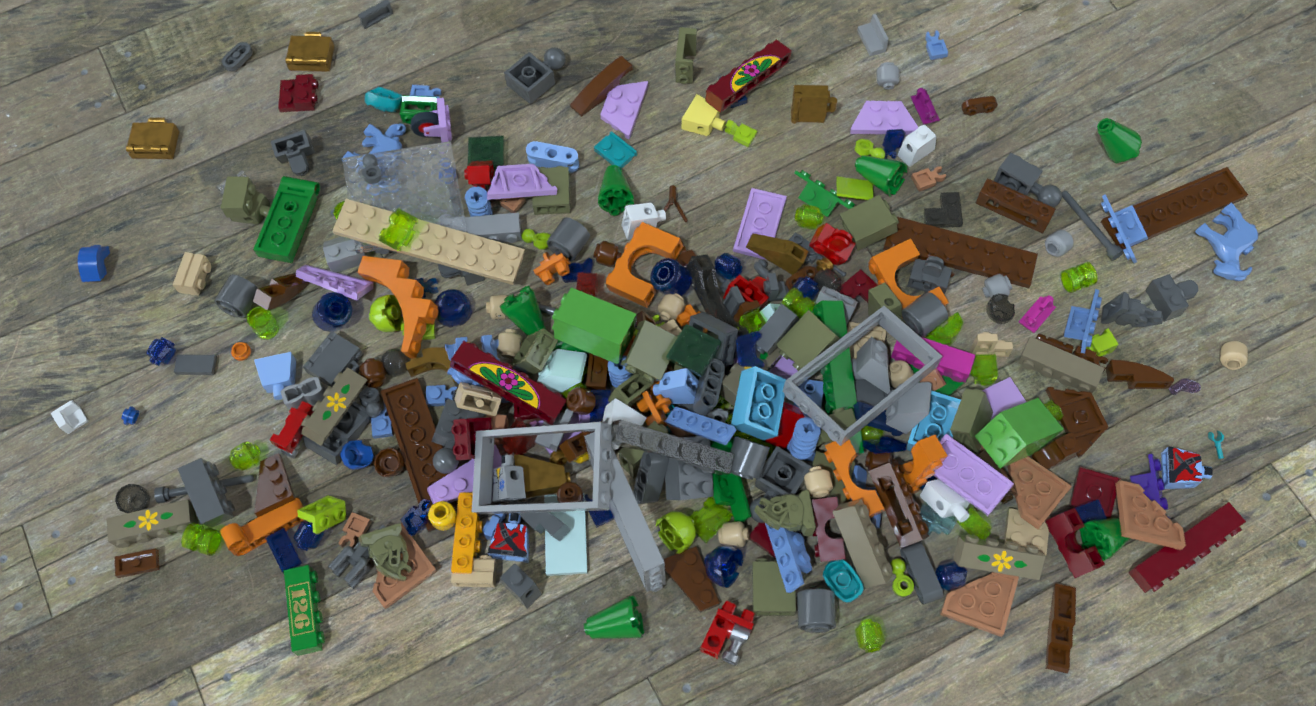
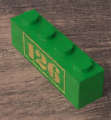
M309 565L284 570L292 652L300 656L322 651L325 637L323 631L320 630V623L323 622L321 611H318L320 594L316 590L315 584L318 583L317 572Z

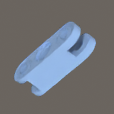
M537 141L530 142L526 146L528 162L537 167H569V173L575 172L579 168L578 153L575 149Z

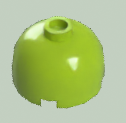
M395 295L381 296L370 307L369 320L379 331L390 333L401 330V324L404 323L403 316L401 317L400 310L402 309Z
M671 511L657 519L656 527L658 525L660 527L659 537L671 551L676 549L679 554L693 544L696 530L694 520L690 516L679 511Z

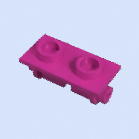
M1050 295L1047 297L1040 296L1019 320V323L1035 333L1055 310L1056 306L1053 305L1054 298Z

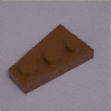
M697 547L663 559L665 571L700 613L720 605Z

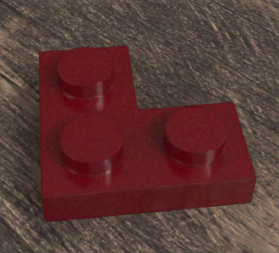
M860 269L835 291L854 300L861 296L868 303V290L878 285Z

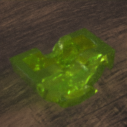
M397 208L396 212H393L389 217V227L381 230L378 241L397 251H401V247L403 245L407 247L416 232L413 230V227L418 223V219Z
M957 312L950 316L947 320L948 323L944 327L938 326L925 338L951 346L956 341L963 324L959 313Z
M712 497L706 499L703 503L704 507L700 511L696 510L690 516L695 523L696 535L706 544L716 535L719 528L733 517V514L724 505H716Z

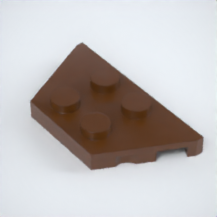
M1048 387L1045 391L1066 434L1072 432L1083 448L1077 455L1079 458L1107 430L1108 425L1091 392H1076L1071 389L1063 391L1055 390L1054 387Z

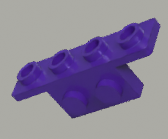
M1148 454L1151 473L1130 476L1131 483L1139 484L1145 490L1143 493L1151 501L1155 500L1164 510H1167L1168 502L1162 494V490H1165L1163 478L1159 477V471L1162 470L1160 460L1156 459L1153 454Z

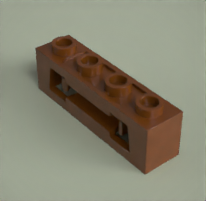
M988 178L976 201V204L1042 234L1056 208ZM991 199L994 201L993 205L987 203V201ZM1035 219L1037 220V224L1031 223L1029 221Z
M896 460L870 470V476L900 548L928 538V526L920 516V507L912 497V488L909 483H906L904 469L901 464H898Z

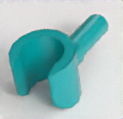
M1217 430L1218 436L1214 439L1213 432H1209L1208 438L1215 443L1218 459L1224 458L1221 442L1224 440L1223 433Z

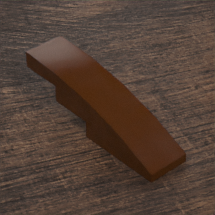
M618 57L579 93L570 104V107L581 117L603 102L607 98V93L620 84V79L633 70L632 64L624 57Z
M1054 584L1048 626L1046 669L1062 673H1068L1070 670V650L1073 647V627L1076 624L1075 587Z

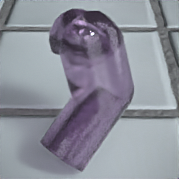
M1186 378L1179 380L1169 387V392L1172 395H1176L1181 391L1197 393L1201 390L1200 383Z

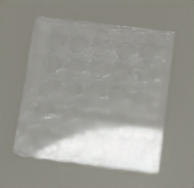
M451 141L371 153L377 158L376 166L380 168L382 179L376 184H368L363 179L362 171L365 166L362 160L365 155L342 158L349 200L468 233ZM354 240L356 254L385 249Z

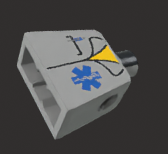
M502 455L501 467L493 469L491 502L509 503L511 500L525 499L523 468L521 466H514L513 455Z

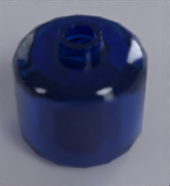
M665 258L657 262L653 267L650 281L654 288L663 295L677 293L683 296L691 286L692 275L689 269L675 259Z
M326 293L321 296L312 309L313 322L323 331H338L352 317V304L341 293Z

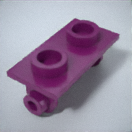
M919 88L917 94L911 96V100L922 124L940 121L926 89Z

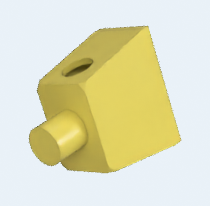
M696 94L682 117V129L708 136L713 128L723 131L726 121L719 119L720 113L705 102V98Z

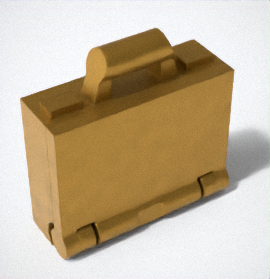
M309 31L304 36H291L287 57L285 58L289 71L330 72L335 46L332 38L323 37L321 32Z
M794 85L791 104L792 123H824L827 112H834L838 101L837 98L830 97L828 85Z
M150 117L147 123L133 122L126 151L129 152L128 154L132 159H174L180 131L175 123H167L165 118Z

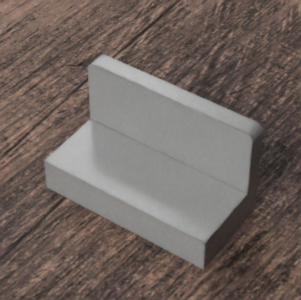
M873 14L871 23L858 26L857 32L869 56L886 52L889 40L877 15Z
M566 409L564 413L561 412L553 425L569 424L573 412L569 409ZM546 422L542 424V426H551ZM565 433L537 435L535 443L556 452Z

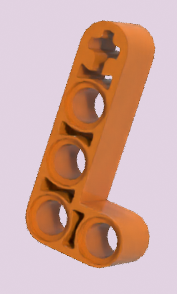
M295 498V500L252 520L242 527L237 523L226 525L221 529L220 533L228 550L235 556H242L303 522L304 519L298 518L297 512L303 505L299 498Z

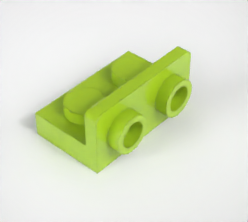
M329 495L297 510L298 518L312 523L313 533L315 534L346 520L345 501Z

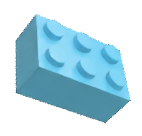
M756 366L741 371L731 426H734L736 430L761 440L777 437L785 397L782 391L786 379Z
M931 391L929 414L912 429L907 450L911 451L919 440L936 435L939 442L945 434L953 438L950 428L961 399Z

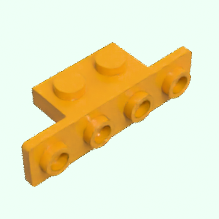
M459 493L451 564V572L454 574H471L473 559H477V553L481 552L479 533L483 532V521H480L478 513L472 512L473 493Z

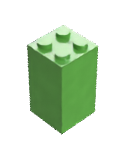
M570 288L568 294L565 293L563 295L560 308L556 309L552 316V320H554L552 327L554 338L619 365L635 333L636 313Z
M1036 398L1000 412L975 437L998 467L1003 468L1041 450L1064 429L1040 399Z

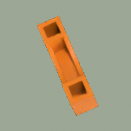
M936 435L919 440L911 449L913 461L901 465L904 469L906 483H909L912 488V495L920 490V486L928 482L927 478L935 474L934 471L943 466L942 462L948 457Z
M847 440L841 446L836 441L825 445L827 451L824 454L829 463H834L836 469L833 472L838 482L843 481L845 488L842 490L847 500L862 499L864 505L869 510V518L884 512L885 509L876 491L861 489L850 478V466L857 457L851 441Z

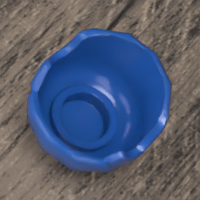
M361 440L347 442L342 447L340 457L347 468L361 470L372 463L374 455L371 446L364 445Z

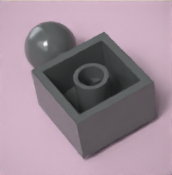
M556 47L550 48L545 52L543 62L528 52L504 72L506 85L531 105L555 84L553 70L560 69L565 64L566 57L564 52Z
M1011 152L999 167L994 179L995 182L1026 196L1034 193L1037 195L1038 201L1051 207L1057 206L1062 199V193L1057 186H1042L1037 183L1043 172L1041 169Z
M447 399L431 441L445 446L443 449L438 450L433 457V466L438 472L449 474L457 468L459 460H456V455L453 453L455 437L451 430L454 424L453 420L483 418V413L458 408L455 401Z
M776 447L764 465L760 479H756L755 487L766 494L764 497H759L752 501L750 511L753 520L758 523H765L754 511L757 505L762 509L765 508L764 505L759 504L761 498L770 500L773 497L785 494L797 495L805 483V474L810 472L809 469L812 466Z

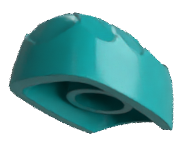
M378 86L365 93L364 100L367 106L372 105L380 111L395 112L401 107L402 95Z
M843 559L834 560L825 566L823 578L828 587L842 601L850 603L863 594L864 587L861 580Z

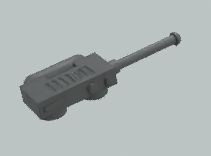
M795 232L788 240L809 251L803 264H808L809 262L813 264L816 259L821 260L823 258L821 254L816 253L813 248L808 246L810 242L804 239L802 235ZM833 265V269L841 274L842 277L846 276V272Z

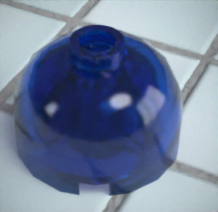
M448 289L441 292L434 302L438 306L437 320L447 327L465 324L472 314V305L468 296L457 289Z
M722 545L708 553L704 562L706 574L710 581L720 587L729 588L738 578L739 573L736 572L738 565L742 566L743 564L742 551L733 546Z

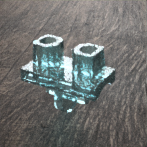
M927 503L923 504L920 508V516L928 526L929 536L932 531L939 535L941 532L947 535L950 534L956 524L954 522L955 516L942 518Z

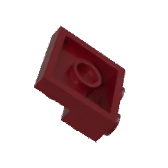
M313 74L296 75L295 79L280 80L278 104L280 113L315 111V103L318 102L316 89L319 88V84Z
M491 417L453 420L454 424L451 430L455 437L453 453L456 455V460L475 459L476 431L492 430Z

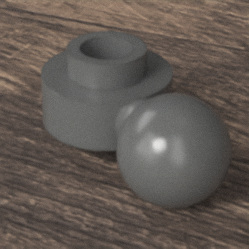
M367 154L362 160L365 166L362 171L363 179L368 184H376L382 179L381 170L376 166L377 158L373 154Z
M372 387L363 389L359 394L360 402L366 407L365 411L368 416L377 417L381 413V406L378 403L380 401L379 392Z

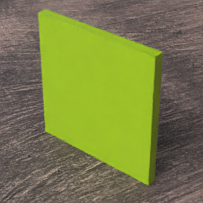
M837 176L836 196L847 197L848 199L870 200L873 198V184L868 180Z

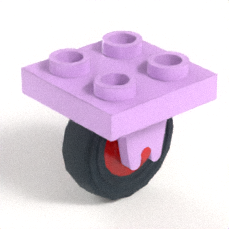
M437 98L438 110L420 112L414 115L411 119V129L413 133L421 137H441L442 148H449V141L452 140L449 107L445 105L444 98Z

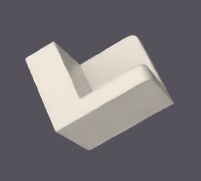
M73 400L51 413L59 428L67 434L88 422L81 407Z

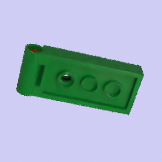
M287 176L281 178L279 188L253 249L258 257L293 263L317 202V196L320 192L319 182Z

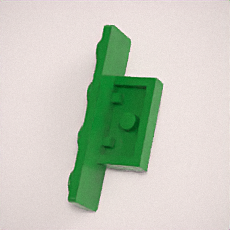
M795 170L794 174L808 182L798 198L826 217H830L838 203L848 209L855 206L847 198L843 201L839 196H836V191L833 189L830 192L824 188L825 184L816 179L814 182L809 179L811 175L804 170H801V172Z
M712 464L713 494L716 505L730 506L735 522H744L749 519L751 511L741 477L730 473V470L726 469L723 465L716 466Z

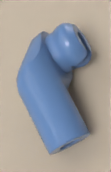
M402 123L393 124L384 135L390 138L403 135L406 132V126Z

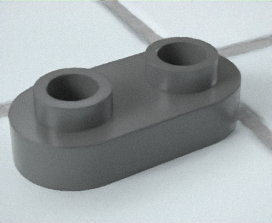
M246 42L236 44L222 58L224 68L227 71L239 69L252 55L250 45Z

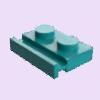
M612 131L594 146L596 153L611 165H617L620 169L626 166L634 156H637V151Z

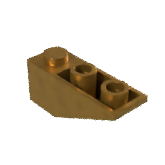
M752 233L746 245V248L791 275L795 274L802 266L809 252L793 241Z

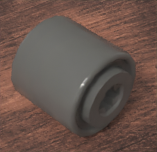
M565 217L547 240V245L553 253L557 255L562 253L569 261H574L589 240L590 233L576 220Z
M233 274L229 275L214 302L226 314L245 318L254 303L253 299L258 287L243 277Z
M925 292L902 310V318L905 324L920 337L927 336L948 320L949 317L943 303L930 292Z
M735 436L725 468L730 470V473L750 480H753V478L760 479L770 447Z
M809 589L798 592V628L809 633H824L836 627L835 593L825 589Z

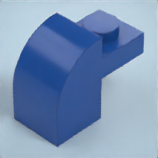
M93 245L81 247L78 253V269L82 282L101 281L105 277L107 271L104 259L110 254L109 246Z

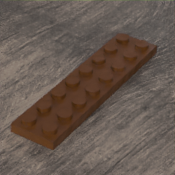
M1225 167L1136 204L1133 207L1147 234V240L1225 208L1231 202L1234 204L1244 200L1248 194L1229 168ZM1111 215L1103 218L1101 223L1112 240L1122 250L1126 249L1124 243L1120 244L1116 237V233H1119L1117 228H1112L1108 220Z
M897 217L899 222L897 224L898 232L886 238L883 250H888L911 239L920 253L917 259L926 260L929 256L939 255L942 257L946 267L988 278L996 274H1002L1008 277L1011 284L1030 288L1038 256V253Z
M414 378L382 390L381 394L427 530L431 532L436 530V528L431 524L428 517L429 509L433 503L427 489L448 474L438 472L433 466L435 453L443 449L440 444L431 442L436 427L418 378ZM458 500L453 501V502L450 503V504L453 506V508L455 509L456 514H457Z

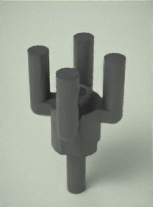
M382 524L379 529L385 528L386 526ZM360 542L354 548L346 546L328 567L339 577L351 564L353 568L345 576L344 580L354 589L372 568L371 564L368 563L371 560L368 554V547H361Z

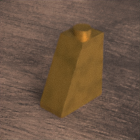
M518 454L514 455L515 466L523 468L525 498L557 493L558 488L562 484L571 482L570 473H566L562 465Z

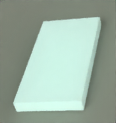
M544 495V503H558L557 495ZM585 511L549 512L571 530L561 541L552 537L545 530L546 576L588 574Z

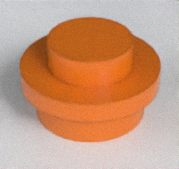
M238 342L233 345L231 354L234 359L243 361L250 356L251 348L247 343Z

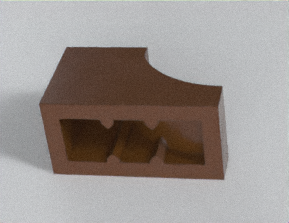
M1070 432L1055 439L1051 444L1037 451L1031 457L1034 461L1050 470L1075 458L1083 448L1073 433Z

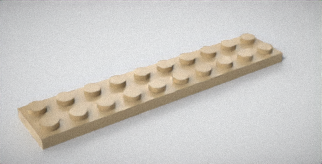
M345 199L333 228L335 235L514 285L525 254V249L349 199Z

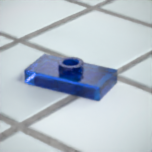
M591 390L595 395L596 403L594 409L590 412L589 423L603 420L605 407L609 404L608 399L611 396V390Z
M881 436L880 439L864 440L863 442L865 449L876 454L906 451L907 446L906 443L895 438Z
M1099 499L1075 507L1083 524L1091 520L1107 519Z
M285 528L265 538L283 574L284 570L296 568L303 564Z

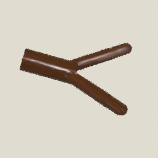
M672 185L669 187V200L663 210L666 213L669 206L674 204L684 222H687L688 220L676 200V186Z

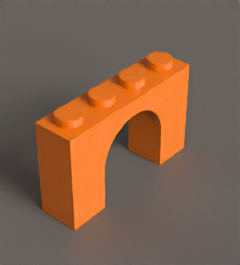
M641 222L640 226L635 229L631 241L626 244L621 258L617 259L612 273H609L606 278L605 284L609 291L648 308L656 294L655 288L652 284L634 277L631 273L632 266L640 256L648 253L658 254L675 262L683 248L681 239Z
M911 239L873 256L868 263L870 272L878 280V285L882 283L887 284L901 302L902 310L921 296L905 294L898 288L895 282V272L914 262L920 255ZM940 287L929 291L944 306L949 303Z

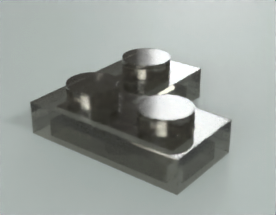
M941 192V208L924 209V222L927 225L939 228L962 227L963 225L959 192Z

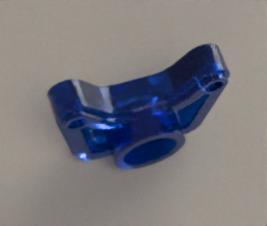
M587 258L582 264H569L570 273L561 276L562 281L565 283L588 282L591 277L593 260Z
M755 331L739 336L736 339L737 359L740 366H756L758 368L765 366L764 361L759 359L756 353V343L762 338L761 332Z

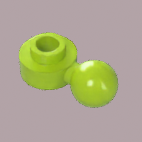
M859 139L856 141L855 151L860 156L871 155L872 157L885 158V151L880 147L873 148L874 145L870 140Z
M525 229L522 232L521 238L525 243L533 242V245L538 249L548 248L547 240L551 236L550 234H535L532 229Z
M895 558L890 562L892 573L896 575L892 582V590L897 596L906 597L913 592L914 583L910 577L904 575L906 570L905 562L902 559ZM901 582H905L907 584L906 589H902L900 587Z

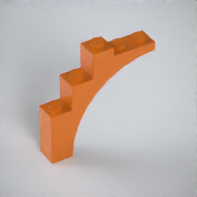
M363 256L357 273L367 281L379 283L389 288L395 295L402 309L404 319V339L401 352L409 358H416L421 349V341L426 332V325H434L439 307L432 300L421 299L424 294V287L417 280L407 279L410 268L402 260Z

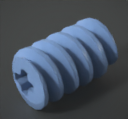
M481 187L470 188L465 194L470 217L493 215L490 201L487 200V191Z
M623 355L619 365L611 361L608 362L609 380L615 388L633 375L625 370L626 367L621 365V362L627 358L625 355Z
M804 417L796 422L789 451L797 459H808L815 451L821 429L816 426L813 419Z

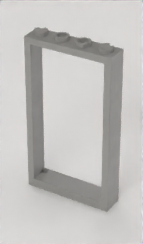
M883 306L785 381L782 392L799 407L801 412L813 419L816 426L822 428L832 441H836L841 446L936 369L943 356L887 307ZM879 324L925 366L844 431L798 386Z
M603 422L476 431L472 512L479 514L609 510V499L611 498L610 482L612 478L610 472L612 459L611 439L613 437L611 434L612 425ZM595 431L593 502L491 505L494 438Z
M595 432L584 436L593 472ZM611 445L612 459L610 472L612 478L610 482L611 498L609 499V508L646 592H657L666 584L665 563Z

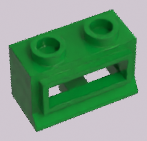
M402 95L400 117L403 123L411 124L412 117L420 112L438 110L437 97ZM409 105H417L418 109L421 110H410ZM425 105L431 106L430 110L423 109Z

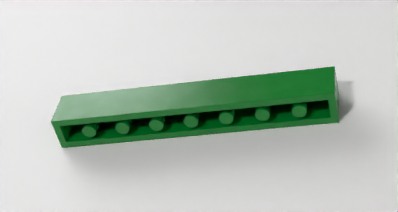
M822 300L813 306V314L841 339L847 334L843 301ZM847 348L820 369L823 375V392L826 398L825 410L828 415L833 414V410L844 407V410L852 408L855 416L854 404L857 403L850 349ZM860 430L849 439L857 456L864 453Z

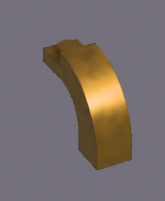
M441 347L422 349L423 357H416L405 363L411 377L434 369L448 372L449 368H451V361L448 358L445 348ZM453 379L455 386L458 387L459 384Z

